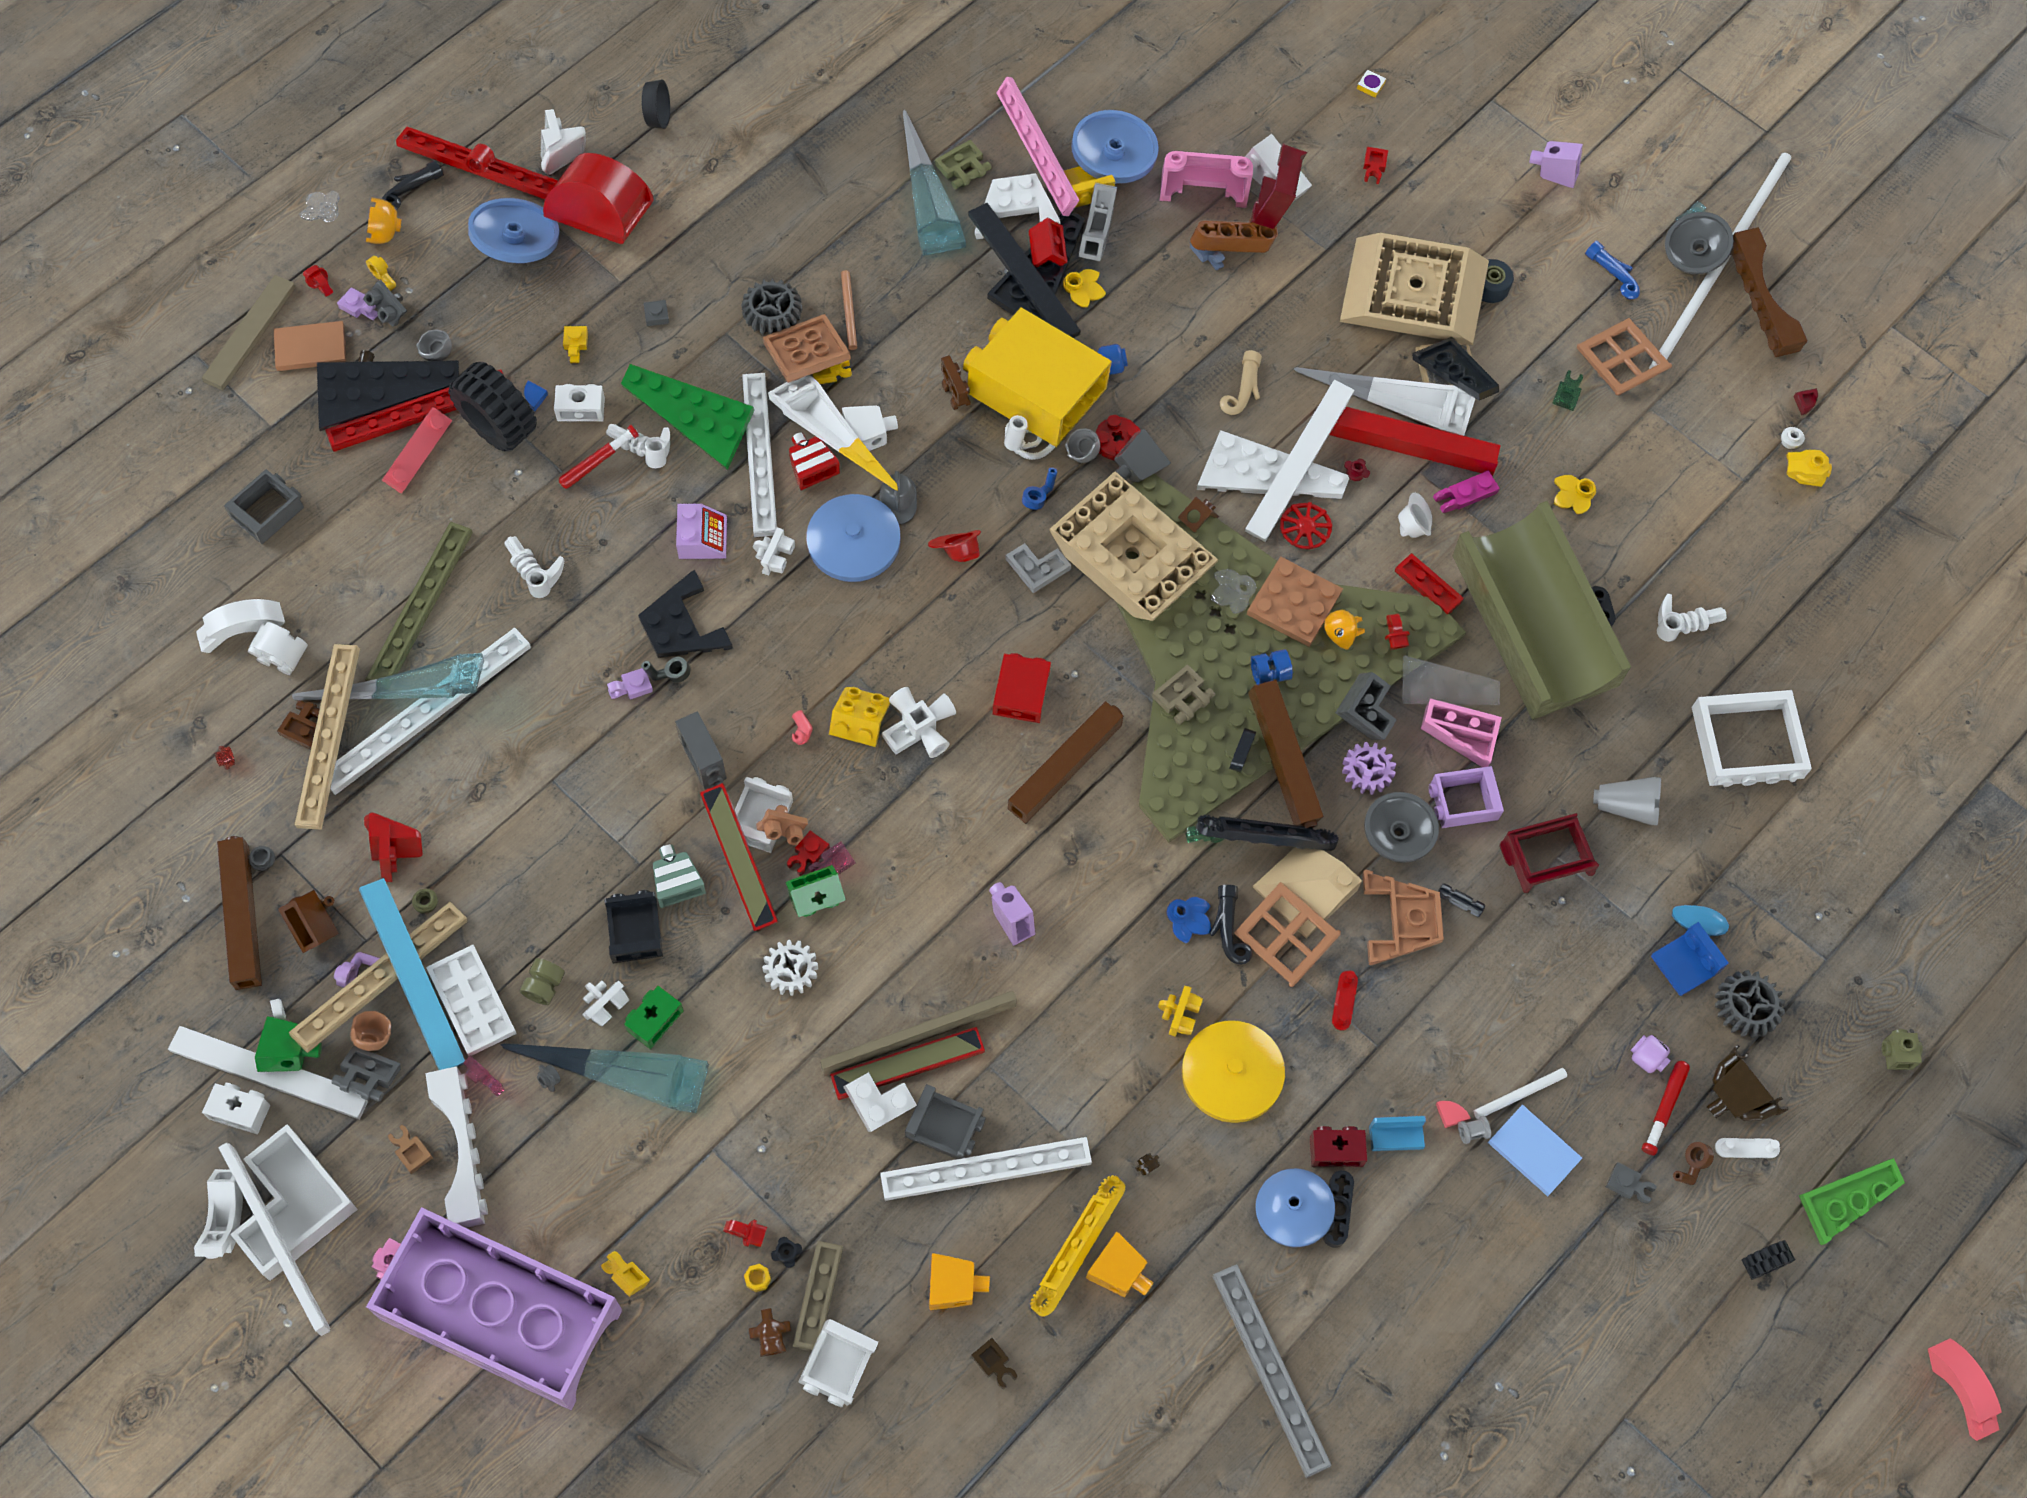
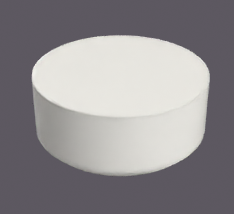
M280 998L271 1000L274 1018L287 1021L282 1000Z

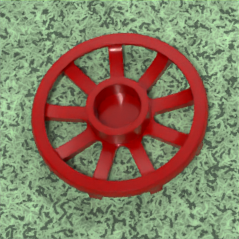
M1312 502L1292 504L1282 514L1280 530L1283 537L1291 545L1300 549H1315L1325 544L1332 532V522L1325 509L1323 510L1319 506L1312 504ZM1307 508L1306 516H1303L1298 509ZM1311 509L1319 512L1313 518L1310 517ZM1294 511L1299 519H1295L1287 515L1290 512ZM1323 516L1327 522L1316 523L1315 521ZM1284 521L1294 523L1296 526L1284 529ZM1316 528H1327L1326 536ZM1297 531L1298 535L1294 542L1287 536V533ZM1313 533L1322 540L1313 545L1311 537ZM1302 536L1307 537L1308 546L1298 544Z

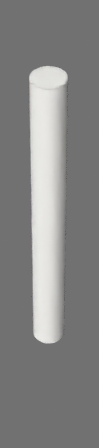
M1564 1068L1554 1071L1475 1109L1474 1115L1479 1120L1480 1116H1487L1566 1078L1567 1073Z

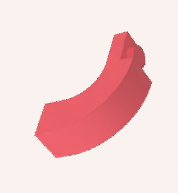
M1951 1338L1928 1348L1932 1371L1953 1388L1962 1403L1969 1435L1978 1441L1998 1431L1999 1426L1996 1415L2002 1413L2001 1407L1990 1381L1975 1359Z

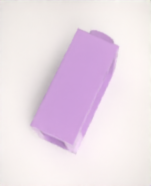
M1492 766L1435 774L1431 784H1429L1430 797L1434 798L1436 804L1434 812L1437 820H1440L1442 828L1499 820L1504 811ZM1479 783L1486 810L1449 815L1442 788Z

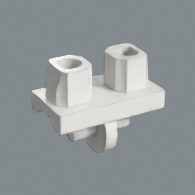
M777 527L772 539L764 537L763 541L757 540L754 542L753 548L757 552L755 557L762 560L761 565L764 567L762 574L769 576L771 571L783 573L787 561L786 558L778 555L780 552L791 555L795 548V540L784 536V530Z
M602 980L596 986L590 982L585 986L589 993L583 998L584 1001L589 1004L594 998L597 999L582 1014L587 1020L591 1018L602 1027L612 1017L603 1008L608 1001L618 1010L629 1001V998L621 989L624 986L620 981L615 982L603 995L601 991L607 985Z

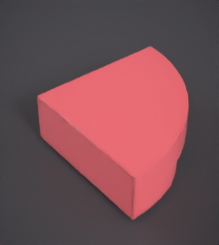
M1438 1101L1436 1103L1445 1128L1457 1125L1461 1121L1467 1122L1471 1119L1468 1112L1457 1103L1451 1101Z

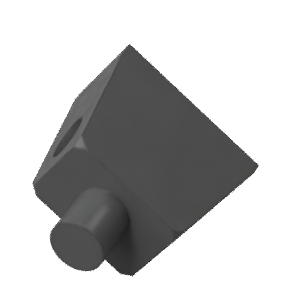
M1145 429L1136 432L1114 458L1120 466L1115 472L1125 480L1129 478L1132 483H1138L1171 464Z

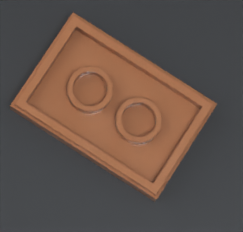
M343 321L275 328L274 346L275 367L277 371L317 367V362H346L345 326Z

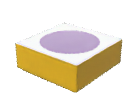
M1367 70L1358 83L1357 89L1376 98L1384 86L1386 78Z

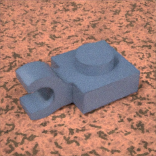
M1190 243L1191 250L1202 263L1209 260L1215 270L1224 267L1221 261L1225 260V257L1221 251L1197 250Z

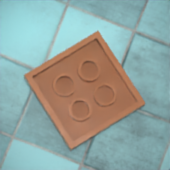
M825 314L763 337L764 345L787 383L851 359L850 352Z
M1280 556L1250 605L1247 615L1310 647L1323 626L1325 618L1330 614L1339 599L1343 588Z

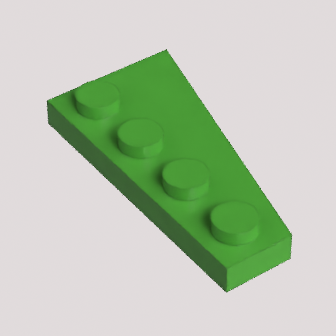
M1892 1158L1803 1193L1799 1197L1820 1245H1824L1905 1182L1895 1159Z

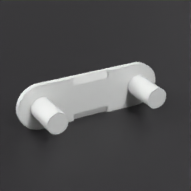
M1721 1138L1716 1142L1715 1150L1718 1155L1725 1158H1774L1780 1152V1144L1777 1140Z

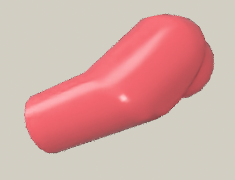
M799 710L792 715L793 720L798 726L795 734H792V740L798 745H803L808 742L813 727L803 711Z

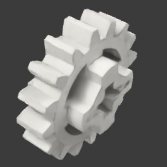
M787 940V946H783L778 942L777 950L769 949L771 957H764V962L767 965L762 966L763 973H768L765 975V981L771 982L772 990L779 987L780 994L782 995L785 990H789L791 996L794 995V990L796 989L803 993L804 985L807 987L812 986L810 978H817V973L813 971L818 969V963L813 962L816 960L815 953L809 954L810 947L808 945L801 948V941H798L796 945H792L791 940ZM780 957V962H779V964H778V965H775V968H774L775 962H776L777 959ZM786 961L789 965H791L792 968H795V974H793L792 970L790 971V969L786 967ZM807 967L805 975L801 978L802 971L806 970Z

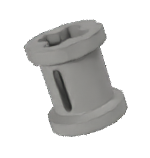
M1480 1116L1479 1120L1467 1123L1464 1121L1458 1122L1459 1134L1464 1144L1470 1143V1140L1482 1137L1485 1139L1491 1138L1490 1125L1485 1116Z

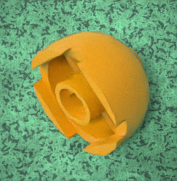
M372 197L371 202L375 203V207L370 208L367 233L371 234V238H366V242L384 244L393 239L395 232H400L402 219L397 218V210L391 203Z

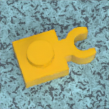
M847 360L812 375L819 384L837 382L836 376L850 377L852 376L851 368L843 369V367L850 366V362Z

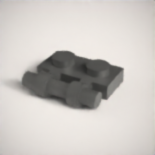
M353 1046L340 1065L341 1071L345 1072L346 1075L342 1077L335 1074L331 1083L340 1087L341 1091L347 1093L351 1091L361 1095L362 1099L368 1101L372 1099L381 1102L384 1092L376 1090L379 1085L388 1089L401 1070V1065L396 1061ZM358 1077L368 1082L366 1085L355 1082Z

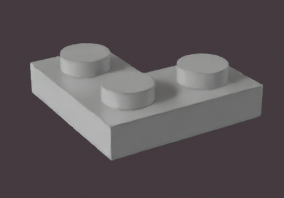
M1024 543L1006 555V561L1032 593H1035L1071 570V564L1058 548L1038 560Z

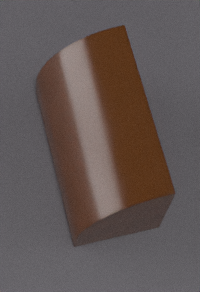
M315 890L278 908L303 953L339 934Z

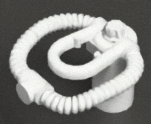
M1013 416L1005 427L1004 444L1007 449L1029 460L1043 458L1053 451L1055 446L1049 444L1038 453L1025 452L1024 450L1038 446L1042 438L1037 436L1036 441L1025 444L1024 436L1030 432L1027 430V420L1022 416Z

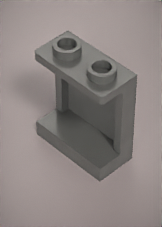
M926 1084L906 1127L905 1137L955 1159H962L965 1155L970 1156L974 1149L976 1141L972 1139L976 1131L981 1132L986 1118L983 1117L984 1109L981 1107L975 1109L936 1092L935 1087Z

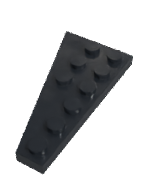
M459 360L317 362L319 431L448 388L450 383L459 376Z

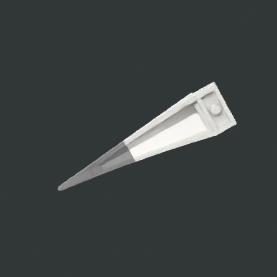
M1299 367L1294 368L1296 372L1330 386L1336 380L1354 389V396L1434 429L1462 436L1465 435L1475 401L1474 397L1453 385L1378 378Z

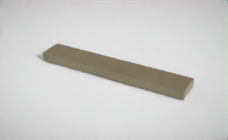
M274 275L202 376L204 383L220 390L226 388L295 290V283Z

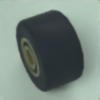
M1488 259L1489 263L1481 301L1497 303L1508 296L1514 281V275L1510 266L1505 262L1497 259Z

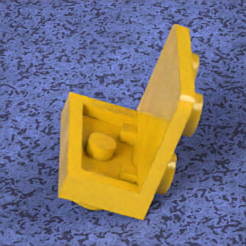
M1080 166L1064 170L1079 199L1075 208L1092 203L1095 183L1115 186L1113 175L1097 179L1085 172Z
M856 687L844 688L832 711L829 735L876 747L881 722L890 706V698L882 694L862 691Z

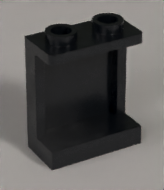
M641 890L632 895L613 894L610 898H605L610 941L609 955L612 963L663 957L658 903L655 892Z

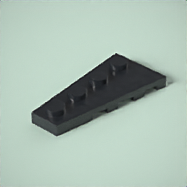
M1453 337L1412 353L1413 361L1479 401L1499 393V384Z

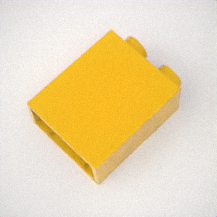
M1021 307L1009 321L1000 318L995 323L989 334V343L984 349L978 346L972 348L964 360L963 370L968 373L969 395L1009 419L1017 415L1024 417L1028 423V431L1057 447L1107 389L1112 361Z

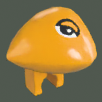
M1346 610L1334 611L1325 618L1324 628L1328 637L1343 649L1348 650L1352 646L1355 637L1365 633L1363 628H1357V623L1362 621V617H1354V615Z

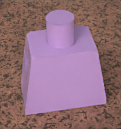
M1549 141L1544 152L1532 150L1529 163L1541 165L1540 176L1543 179L1574 188L1580 172L1583 144Z
M1001 882L994 884L989 890L992 894L993 912L1012 945L1014 946L1035 935L1033 911L1015 886L1005 888Z

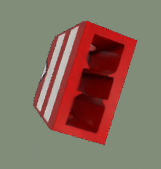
M797 433L792 437L791 440L794 446L789 448V458L800 491L840 474L839 460L821 439L815 436L807 440L804 433Z

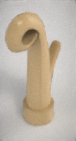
M1252 350L1244 353L1238 400L1229 395L1222 397L1220 407L1224 413L1235 415L1242 412L1248 403L1251 392H1253L1256 400L1260 398L1257 387V371L1262 358L1260 353ZM1227 402L1232 403L1234 407H1230Z

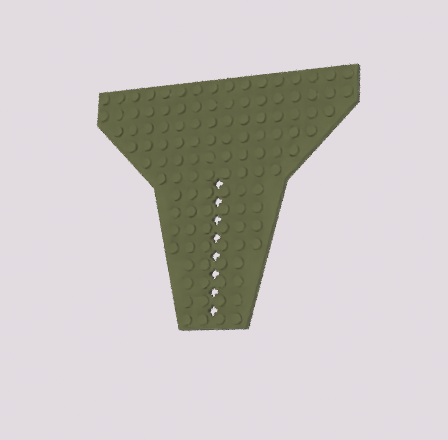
M1152 474L1138 483L1133 482L1131 485L1218 559V562L1154 621L1133 617L1116 602L1155 682L1154 692L1188 664L1204 680V684L1199 689L1204 693L1210 688L1215 693V696L1210 699V703L1206 707L1199 708L1194 713V717L1189 721L1185 720L1180 725L1174 720V717L1179 713L1176 708L1168 714L1153 699L1139 798L1140 809L1169 843L1194 826L1200 815L1207 816V814L1274 768L1248 694L1251 688L1256 685L1251 669L1252 656L1265 653L1270 656L1271 652L1287 650L1292 664L1293 677L1290 680L1277 683L1300 750H1302L1344 721L1335 712L1360 673L1373 672L1392 686L1426 661H1430L1462 639L1466 634L1465 630L1450 614L1447 615L1440 606L1433 603L1428 597L1335 584L1343 588V591L1330 613L1343 609L1350 612L1354 617H1362V621L1357 623V628H1363L1365 633L1356 636L1352 646L1346 650L1339 647L1328 637L1323 624L1311 646L1308 647L1247 615L1250 605L1265 583L1277 560L1211 515L1196 532H1193L1178 518L1192 500L1156 474ZM1198 510L1190 511L1188 521L1191 523L1198 522L1200 512ZM1132 551L1126 553L1129 559L1139 557L1137 553ZM1196 593L1205 594V600L1201 598L1196 599ZM1211 610H1218L1220 617L1210 616ZM1399 613L1403 631H1409L1410 633L1407 636L1409 646L1391 650L1389 640H1385V636L1389 634L1386 616ZM1226 627H1233L1235 634L1232 635L1230 632L1226 634ZM1190 695L1184 702L1189 705L1195 698ZM1244 728L1256 731V735L1243 769L1239 773L1229 769Z

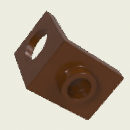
M1195 497L1178 518L1193 532H1196L1210 515L1217 519L1220 516L1214 512L1216 507L1209 500L1205 499L1202 501ZM1192 510L1200 512V519L1196 523L1188 521V514Z

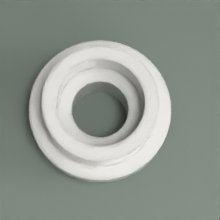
M1788 427L1781 434L1782 444L1788 449L1800 447L1805 440L1803 432L1795 427Z

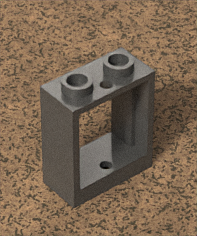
M267 469L224 505L229 517L261 544L265 543L304 508L300 500L301 494L294 487H287L280 475L277 473L273 475ZM272 488L286 499L287 502L260 525L245 511Z
M698 711L675 721L680 743L703 788H712L721 784L727 779L723 759Z

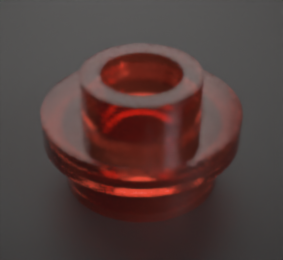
M218 746L219 752H215L217 764L219 767L223 766L225 770H228L230 766L235 765L233 752L230 746Z

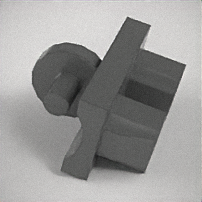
M381 280L377 281L363 298L368 306L376 305L378 318L382 323L389 322L392 327L397 326L400 318L407 312L401 304L403 300L400 293L393 295Z

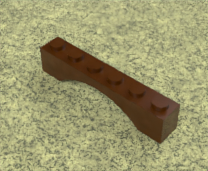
M1759 227L1735 232L1733 234V248L1730 255H1732L1735 261L1737 273L1741 275L1744 290L1749 294L1752 301V308L1760 320V327L1766 334L1769 348L1773 351L1775 358L1800 352L1808 341L1798 320L1780 308L1772 298L1763 277L1762 264L1767 245Z

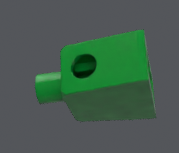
M267 1016L255 1054L257 1072L299 1071L302 1069L305 1057H320L322 1043L320 1042L307 1053L289 1034L298 1025L297 1023Z

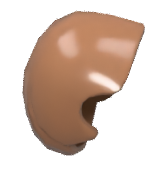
M364 1011L354 1017L350 1037L357 1048L365 1051H376L388 1043L391 1035V1021L384 1014L377 1011Z

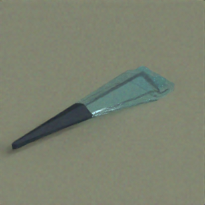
M500 1044L505 1050L588 1077L670 1109L691 1113L697 1112L709 1067L708 1061L673 1054Z

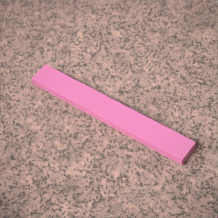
M1006 77L997 91V95L1061 214L1069 216L1079 202V199L1014 79Z

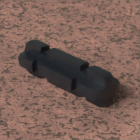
M1445 883L1438 890L1440 898L1444 900L1446 898L1449 899L1450 903L1465 911L1470 910V913L1476 917H1480L1485 909L1484 903L1478 900L1476 902L1473 901L1474 898L1457 889L1455 891L1452 890V887Z

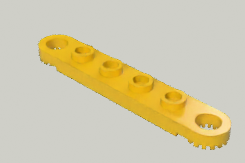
M1116 1175L1108 1176L1107 1179H1103L1104 1182L1100 1183L1101 1186L1098 1187V1192L1092 1196L1039 1284L1041 1287L1036 1291V1295H1033L1034 1298H1031V1309L1039 1316H1047L1055 1310L1123 1196L1125 1183ZM1047 1298L1048 1301L1045 1302L1047 1304L1042 1306V1302Z

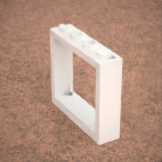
M1792 690L1698 697L1693 704L1692 712L1710 786L1723 785L1724 787H1729L1740 783L1744 786H1749L1765 781L1767 784H1773L1780 780L1795 782L1797 779H1804L1812 769ZM1782 709L1795 763L1722 769L1710 715Z

